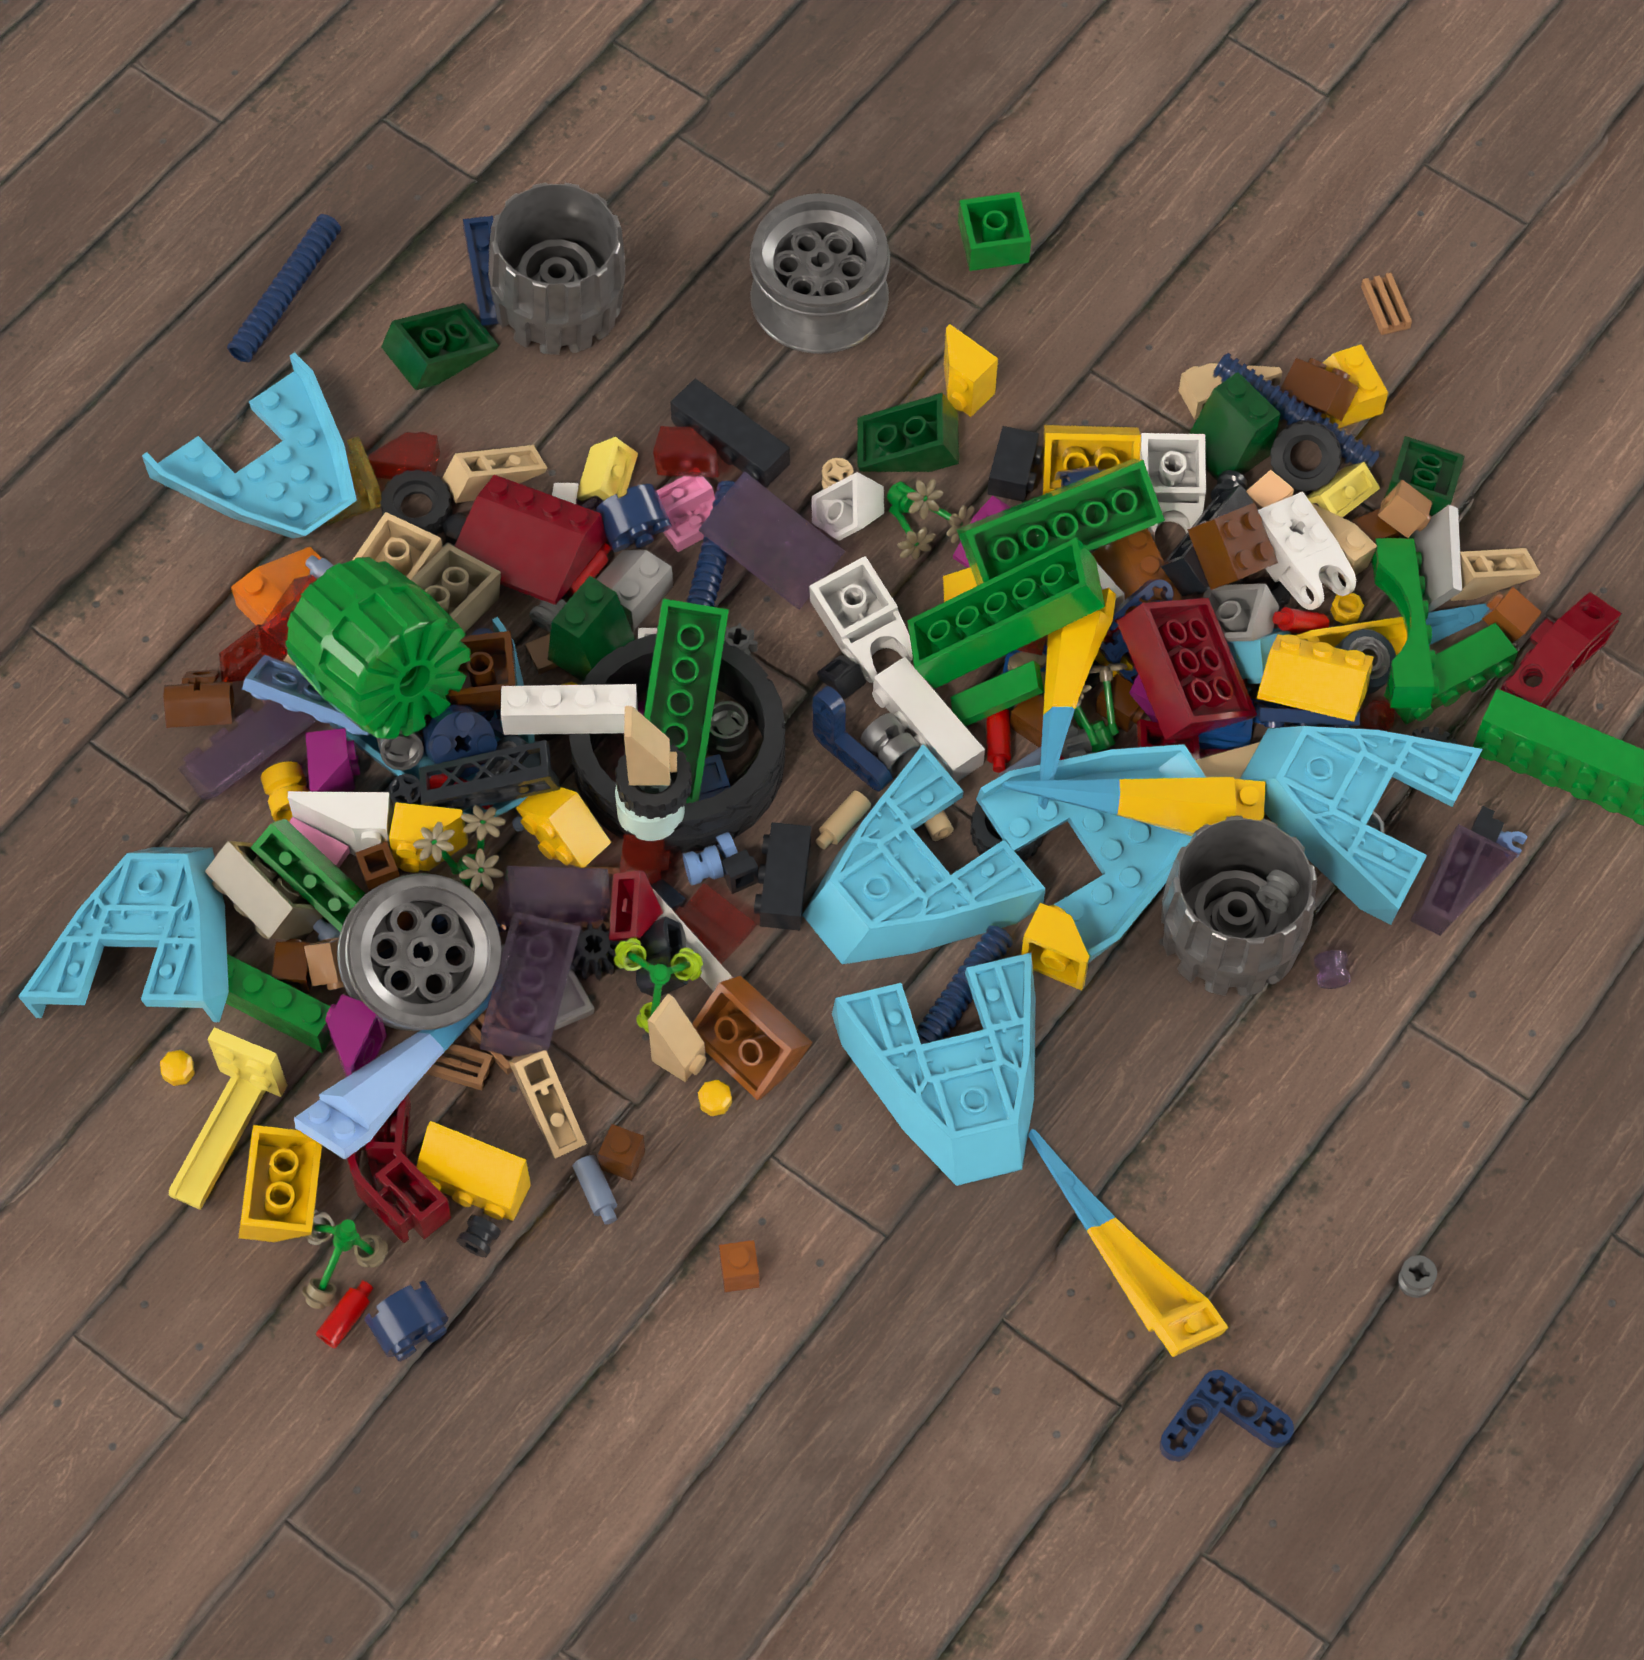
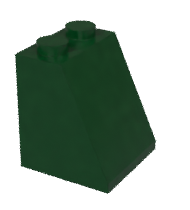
M1239 372L1215 387L1189 434H1205L1206 470L1216 480L1226 470H1233L1244 475L1271 456V448L1275 440L1280 412Z
M589 576L552 620L547 659L583 682L587 674L602 658L620 646L624 647L628 642L636 640L617 593L592 576Z

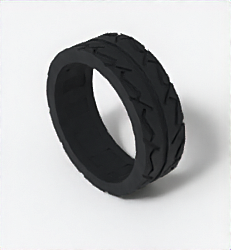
M650 634L628 642L624 647L620 646L602 658L587 674L581 685L636 684L637 693L648 688L656 634ZM724 641L716 690L727 694L740 703L753 717L763 738L758 757L747 773L730 788L711 798L686 803L684 805L685 814L682 822L666 838L656 841L641 840L621 826L617 816L616 783L600 767L593 753L598 733L569 734L576 786L584 803L589 805L588 809L603 827L620 839H628V843L647 850L668 853L681 851V853H687L691 851H704L706 847L717 846L719 843L716 837L726 832H729L731 837L735 839L755 825L770 807L782 783L785 764V721L780 696L772 680L766 678L769 675L754 658L736 646H728V642Z

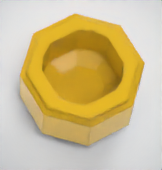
M1350 593L1345 596L1337 594L1330 611L1335 621L1348 625L1358 622L1363 612L1364 604L1357 594Z
M182 1050L168 1052L160 1061L163 1079L173 1086L187 1084L195 1075L192 1057Z
M719 1080L705 1082L698 1092L700 1108L710 1116L725 1114L732 1104L729 1086Z

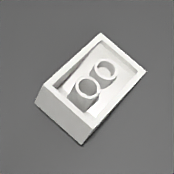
M288 791V801L293 817L349 846L351 854L356 856V852L386 841L392 853L389 835L394 812L389 792Z

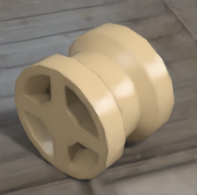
M833 458L823 465V490L837 483L833 478L841 481L853 474V467L849 461L842 458Z

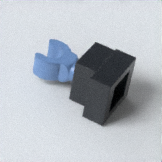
M1482 806L1464 845L1489 855L1495 844L1498 843L1507 855L1518 858L1522 850L1513 846L1512 842L1524 844L1527 836L1519 831H1501L1504 823L1492 818L1495 811Z
M729 832L717 836L716 839L719 843L717 848L724 857L721 860L724 878L731 893L734 894L757 884L758 865L753 856H749L747 850L738 853Z

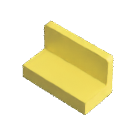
M617 437L593 445L589 451L578 488L577 498L583 501L593 496H598L604 501L617 494L618 498L626 495V489H628L638 453Z
M1365 462L1344 467L1336 473L1327 485L1312 491L1306 497L1311 503H1317L1319 507L1343 518L1377 492L1380 487Z

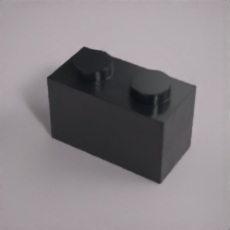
M1002 426L989 475L988 495L1025 502L1027 490L1033 491L1037 473L1032 472L1034 464L1040 465L1044 447L1038 446L1040 433Z

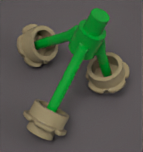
M314 1210L311 1235L303 1237L307 1238L309 1244L320 1245L334 1235L333 1245L335 1249L323 1277L310 1279L308 1286L303 1287L302 1294L306 1297V1303L315 1309H324L325 1307L333 1306L335 1303L336 1287L330 1282V1279L342 1252L349 1251L355 1245L354 1254L359 1265L364 1268L369 1266L376 1268L384 1262L385 1256L388 1254V1244L386 1241H382L379 1235L368 1234L360 1237L355 1228V1223L350 1219H346L341 1224L335 1226L328 1213L324 1211L319 1213L317 1210Z

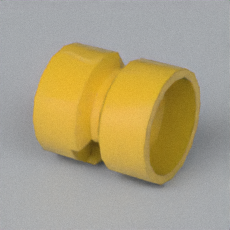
M292 761L274 764L262 772L260 777L265 794L269 796L268 804L274 821L282 819L290 821L293 817L288 801V791L310 792L306 787L307 782L302 766Z

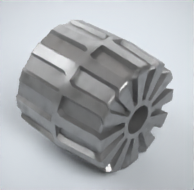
M546 182L533 185L532 188L520 194L515 193L506 200L505 207L501 213L494 217L489 246L488 276L491 294L495 303L499 324L502 329L509 324L515 330L513 339L526 348L531 341L540 343V352L545 354L559 355L561 346L568 345L572 353L580 352L592 346V336L598 340L605 338L615 326V318L621 311L625 282L622 228L618 217L613 215L607 207V201L596 193L592 194L579 188V185L571 183L547 184Z
M1230 816L1226 820L1212 825L1205 824L1193 833L1192 839L1186 847L1184 846L1179 849L1169 873L1162 900L1161 923H1165L1163 946L1167 956L1176 953L1181 960L1177 968L1179 973L1190 983L1197 976L1206 980L1205 990L1210 993L1226 996L1229 987H1237L1239 995L1247 996L1262 992L1266 981L1269 984L1281 981L1290 972L1311 929L1317 886L1315 867L1310 865L1304 853L1305 847L1296 837H1291L1279 829L1276 823L1266 819L1260 821L1246 819L1242 816ZM1273 870H1280L1289 874L1300 886V891L1295 897L1290 898V906L1284 913H1277L1266 908L1257 898L1258 890L1261 886L1268 883L1267 876Z

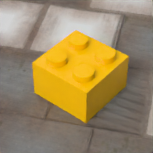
M560 787V790L528 796L516 807L522 816L521 824L530 834L536 836L540 842L538 844L539 850L550 860L556 859L567 866L571 864L583 869L611 843L584 801L575 791Z

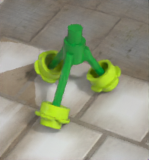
M635 938L621 941L615 948L616 956L614 957V962L618 968L635 971L642 967L650 972V980L655 984L652 1002L646 1003L636 1018L638 1026L644 1028L649 1033L648 1019L660 1005L662 986L669 981L672 974H675L676 978L684 981L698 979L702 973L703 960L698 953L693 952V949L683 948L672 958L671 967H667L664 964L654 966L646 961V950L641 946V942Z

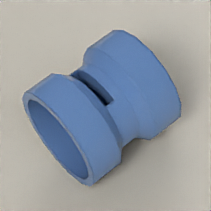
M715 845L706 847L700 853L691 851L682 854L686 874L691 886L700 884L705 878L710 877L714 880L724 877L721 859Z

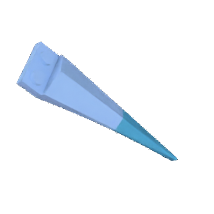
M501 981L495 983L484 1002L466 1018L447 1027L420 1030L320 1093V1100L294 1118L295 1128L343 1159L351 1156L371 1141L388 1117L428 1069L462 1032L505 991L503 983Z

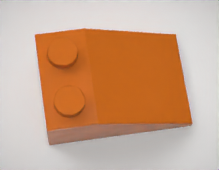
M311 547L256 567L231 586L236 606L277 647L288 639L289 627L287 623L291 612L294 611L302 597L301 594L310 583L315 582L310 576L311 570L305 563L312 555L319 560L322 558Z

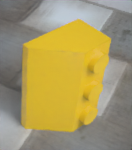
M1044 425L1043 495L1054 491L1055 488H1061V479L1055 480V475L1059 471L1097 466L1099 470H1106L1131 459L1140 460L1141 434L1139 428Z
M1278 634L1269 652L1257 698L1354 722L1368 691L1374 657L1365 655L1358 650L1348 651L1335 648L1325 642L1314 643L1301 640L1295 635Z
M430 1121L416 1167L440 1192L452 1196L456 1203L465 1207L474 1205L482 1208L485 1214L496 1220H502L504 1217L514 1221L531 1186L527 1161Z
M253 1125L238 1238L277 1242L311 1235L322 1150L320 1143L299 1130Z

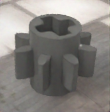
M741 623L731 628L726 627L724 641L728 642V646H736L749 656H751L750 652L758 651V642L753 640V629L747 631L742 627Z
M1073 724L1069 726L1060 755L1064 759L1087 755L1086 753L1092 751L1091 742L1085 730H1077V727L1074 728Z

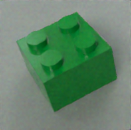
M1020 192L959 200L958 225L969 271L1029 263L1031 237Z

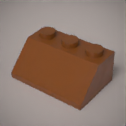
M1148 528L1101 546L1092 553L1098 565L1124 593L1125 600L1150 579L1167 581L1173 589L1174 596L1172 601L1182 600L1177 588L1161 568L1164 561ZM1153 587L1154 595L1148 601L1142 600L1141 597L1139 601L1142 603H1149L1153 599L1161 601L1160 593L1163 589ZM1136 606L1129 607L1126 610V613L1128 614L1130 611L1135 609Z
M742 976L719 982L692 1023L704 1042L705 1052L757 1101L762 1099L796 1068L813 1043Z

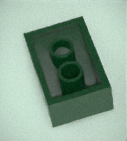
M460 303L393 320L381 348L415 390H419L444 382L496 351L499 345L465 303Z
M943 392L857 417V466L860 472H932L959 464L958 412Z
M1405 436L1384 498L1401 480H1404L1432 501L1429 515L1432 517L1446 506L1451 505L1465 455Z

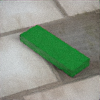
M1033 660L951 696L952 712L966 727L1044 693L1040 665Z

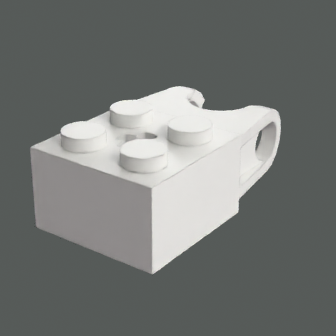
M1141 433L1140 460H1144L1165 519L1161 523L1148 527V530L1154 542L1156 529L1165 522L1178 523L1187 534V529L1194 525L1202 515L1206 495L1205 434Z
M1303 492L1258 510L1278 561L1277 564L1265 569L1274 582L1280 581L1302 607L1313 610L1324 601L1322 583L1340 596L1348 595L1354 591L1356 577L1338 541ZM1339 572L1345 577L1346 587L1342 585L1338 578ZM1306 587L1312 591L1314 601L1310 600L1307 596Z
M866 556L809 586L810 602L842 653L848 659L860 665L863 675L869 683H872L874 676L877 675L872 656L876 651L890 648L897 651L902 657H906L909 662L913 661L910 635L898 611V606Z

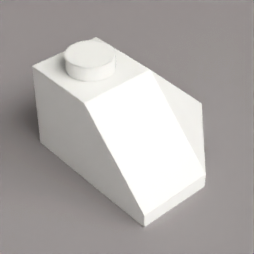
M858 472L812 496V523L839 541L863 529L884 514V486Z

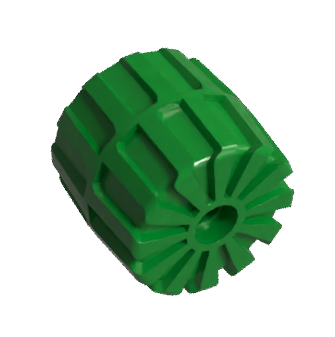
M357 557L355 560L342 564L338 563L330 567L315 582L309 584L301 594L302 597L294 611L290 614L287 623L289 628L286 648L289 657L296 663V668L330 705L360 729L371 733L376 738L395 739L399 736L400 731L404 736H409L426 727L424 716L428 714L435 718L447 710L451 704L445 696L449 690L460 692L467 676L459 672L460 664L470 661L471 650L461 641L466 636L463 629L431 595L385 561L379 563L370 557Z

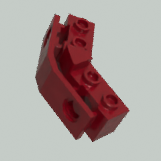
M1589 592L1555 623L1546 618L1530 636L1531 643L1535 645V648L1531 649L1524 656L1518 670L1513 676L1508 677L1500 690L1547 709L1573 674L1607 644L1619 623L1618 619L1622 613L1592 592ZM1531 677H1540L1542 679L1541 684L1536 687H1529L1526 685V682Z
M409 1093L388 1117L371 1141L347 1158L351 1178L358 1197L403 1243L409 1240L408 1232L411 1229H414L425 1240L451 1218L448 1199L406 1157L411 1111ZM361 1150L367 1152L368 1165L375 1189L360 1174ZM393 1204H395L405 1215L402 1216L399 1210Z

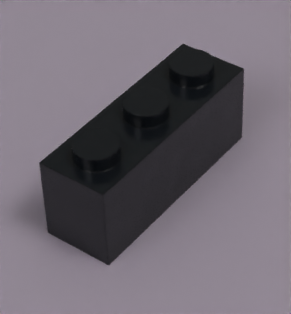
M772 822L770 834H764L762 854H767L766 864H760L758 884H763L762 894H756L754 914H760V927L800 931L811 848V826Z

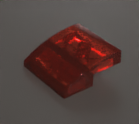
M705 883L702 884L684 908L679 906L675 911V914L720 964L742 944L757 926L754 921Z

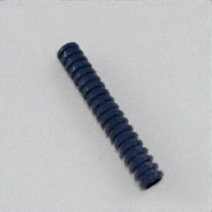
M320 214L311 225V228L308 229L306 235L301 240L302 242H299L297 249L292 252V256L288 258L287 263L283 265L282 270L273 279L272 284L269 285L267 291L259 299L252 313L243 322V327L238 329V334H235L232 341L229 342L227 348L234 358L242 362H251L253 355L257 353L258 348L262 346L263 341L267 339L268 334L273 330V326H276L278 319L282 317L283 312L292 303V298L296 297L297 291L301 290L302 284H305L307 277H310L312 270L316 268L317 263L321 261L322 256L326 254L327 249L332 245L331 242H334L336 235H339L341 232V226L333 217Z
M1229 352L1223 355L1212 372L1214 373L1212 375L1214 378L1219 376L1222 378L1221 382H1224L1239 372L1280 412V421L1284 419L1287 421L1286 425H1290L1298 421L1311 420L1327 426L1339 441L1341 457L1345 459L1344 463L1348 464L1350 462L1354 465L1365 462L1369 470L1372 468L1379 457L1380 451L1377 449L1375 451L1371 450V445L1369 444L1363 445L1362 439L1357 441L1354 439V434L1348 435L1346 433L1347 430L1345 428L1340 430L1337 428L1338 424L1336 422L1331 424L1328 417L1322 418V413H1314L1313 407H1305V402L1301 401L1299 403L1296 401V396H1288L1289 392L1287 390L1282 392L1279 390L1281 388L1279 385L1275 387L1270 379L1268 381L1264 380V375H1256L1255 369L1250 371L1247 369V364L1241 365L1238 363V358L1233 360L1230 358L1231 354Z
M721 481L717 485L718 491H716L714 496L713 508L710 511L711 517L708 519V526L705 530L706 534L703 537L704 543L701 545V552L698 556L699 560L696 563L697 569L694 571L687 603L715 607V601L718 597L717 592L720 589L719 584L722 581V575L725 570L724 566L727 563L726 557L729 555V548L732 544L731 540L734 536L733 531L736 529L735 523L738 521V514L741 510L740 506L743 502L742 497L745 494V489L733 481Z
M993 925L987 928L986 933L980 938L981 941L976 943L975 949L964 960V965L960 966L958 973L952 977V982L946 985L947 990L941 992V998H937L935 1006L929 1009V1014H926L923 1022H920L917 1026V1034L921 1045L945 1039L944 1037L950 1034V1028L955 1027L956 1020H959L962 1017V1012L967 1010V1004H971L974 1000L965 975L966 968L1001 960L1002 956H1005L1008 952L1007 948L1013 945V939L1007 931Z

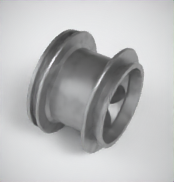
M818 193L789 199L776 206L763 218L756 229L750 250V268L754 278L751 286V306L756 320L770 337L780 344L797 351L825 354L849 349L867 339L879 327L886 314L889 301L886 278L890 267V251L885 232L877 218L865 207L851 199L833 194Z
M410 874L393 879L372 889L351 909L339 935L337 946L338 968L348 995L351 998L362 1001L372 1012L383 1019L385 1026L405 1031L439 1029L455 1024L469 1016L484 1002L491 992L501 963L500 935L490 910L468 887L441 875ZM401 912H408L413 917L414 924L409 931H404L397 925V917ZM436 915H441L447 920L448 928L444 934L435 933L431 927V921ZM381 940H388L393 945L394 952L389 959H383L377 953L376 947ZM417 943L421 947L428 946L430 955L425 962L422 958L415 959L413 956V948ZM451 946L457 947L462 953V960L457 966L450 965L446 960V951ZM396 971L403 972L408 979V984L402 991L396 990L391 984V977ZM431 974L437 975L442 981V988L437 994L428 992L425 986L426 979Z

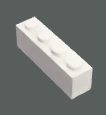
M903 657L874 676L872 695L876 703L881 708L886 707L890 713H893L905 727V731L910 733L920 746L924 744L956 783L983 765L985 749L906 657Z
M636 684L501 687V720L504 735L624 733L625 706H633L638 711Z

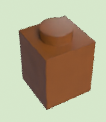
M1512 587L1503 594L1498 591L1487 602L1486 606L1489 610L1482 620L1489 626L1496 622L1509 641L1513 643L1525 635L1542 612Z
M754 1240L719 1245L724 1292L759 1288V1270Z

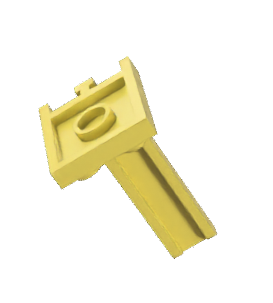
M217 1028L212 1030L208 1042L218 1069L231 1078L169 1189L170 1197L200 1210L265 1092L267 1091L282 1097L288 1086L277 1053Z

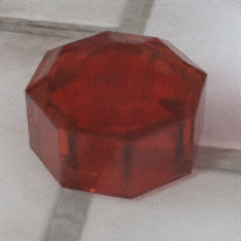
M1373 700L1364 707L1362 725L1370 730L1388 731L1393 726L1395 710L1390 708L1386 701Z

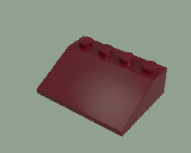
M494 474L477 495L454 547L500 571L501 585L557 605L605 543L607 537L601 513Z
M1209 598L1142 603L1117 621L1123 640L1130 652L1135 669L1139 674L1165 740L1188 738L1257 716Z

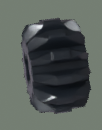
M588 922L586 931L576 927L574 930L575 937H568L567 947L569 949L565 952L566 959L572 962L571 969L574 973L582 970V977L585 980L591 973H595V977L599 981L602 978L603 971L613 975V965H616L614 962V957L616 956L615 948L621 941L609 940L610 931L607 932V927L604 923L597 929H594L593 924Z

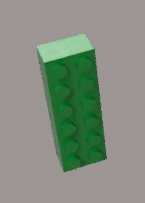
M1131 459L958 528L957 532L978 586L1076 537L1088 551H1091L1161 523L1165 519L1144 460Z
M1076 537L907 620L914 668L936 689L1104 608L1105 603L1096 559Z
M663 599L660 607L643 716L670 739V745L674 744L680 752L686 755L687 762L690 763L692 778L690 797H687L686 801L687 803L699 801L729 609Z
M1496 689L1473 744L1474 748L1482 749L1479 755L1481 758L1499 762L1508 766L1516 773H1525L1539 779L1547 786L1563 789L1570 792L1575 798L1589 800L1602 806L1608 812L1622 814L1633 819L1637 824L1644 826L1643 749L1500 689Z

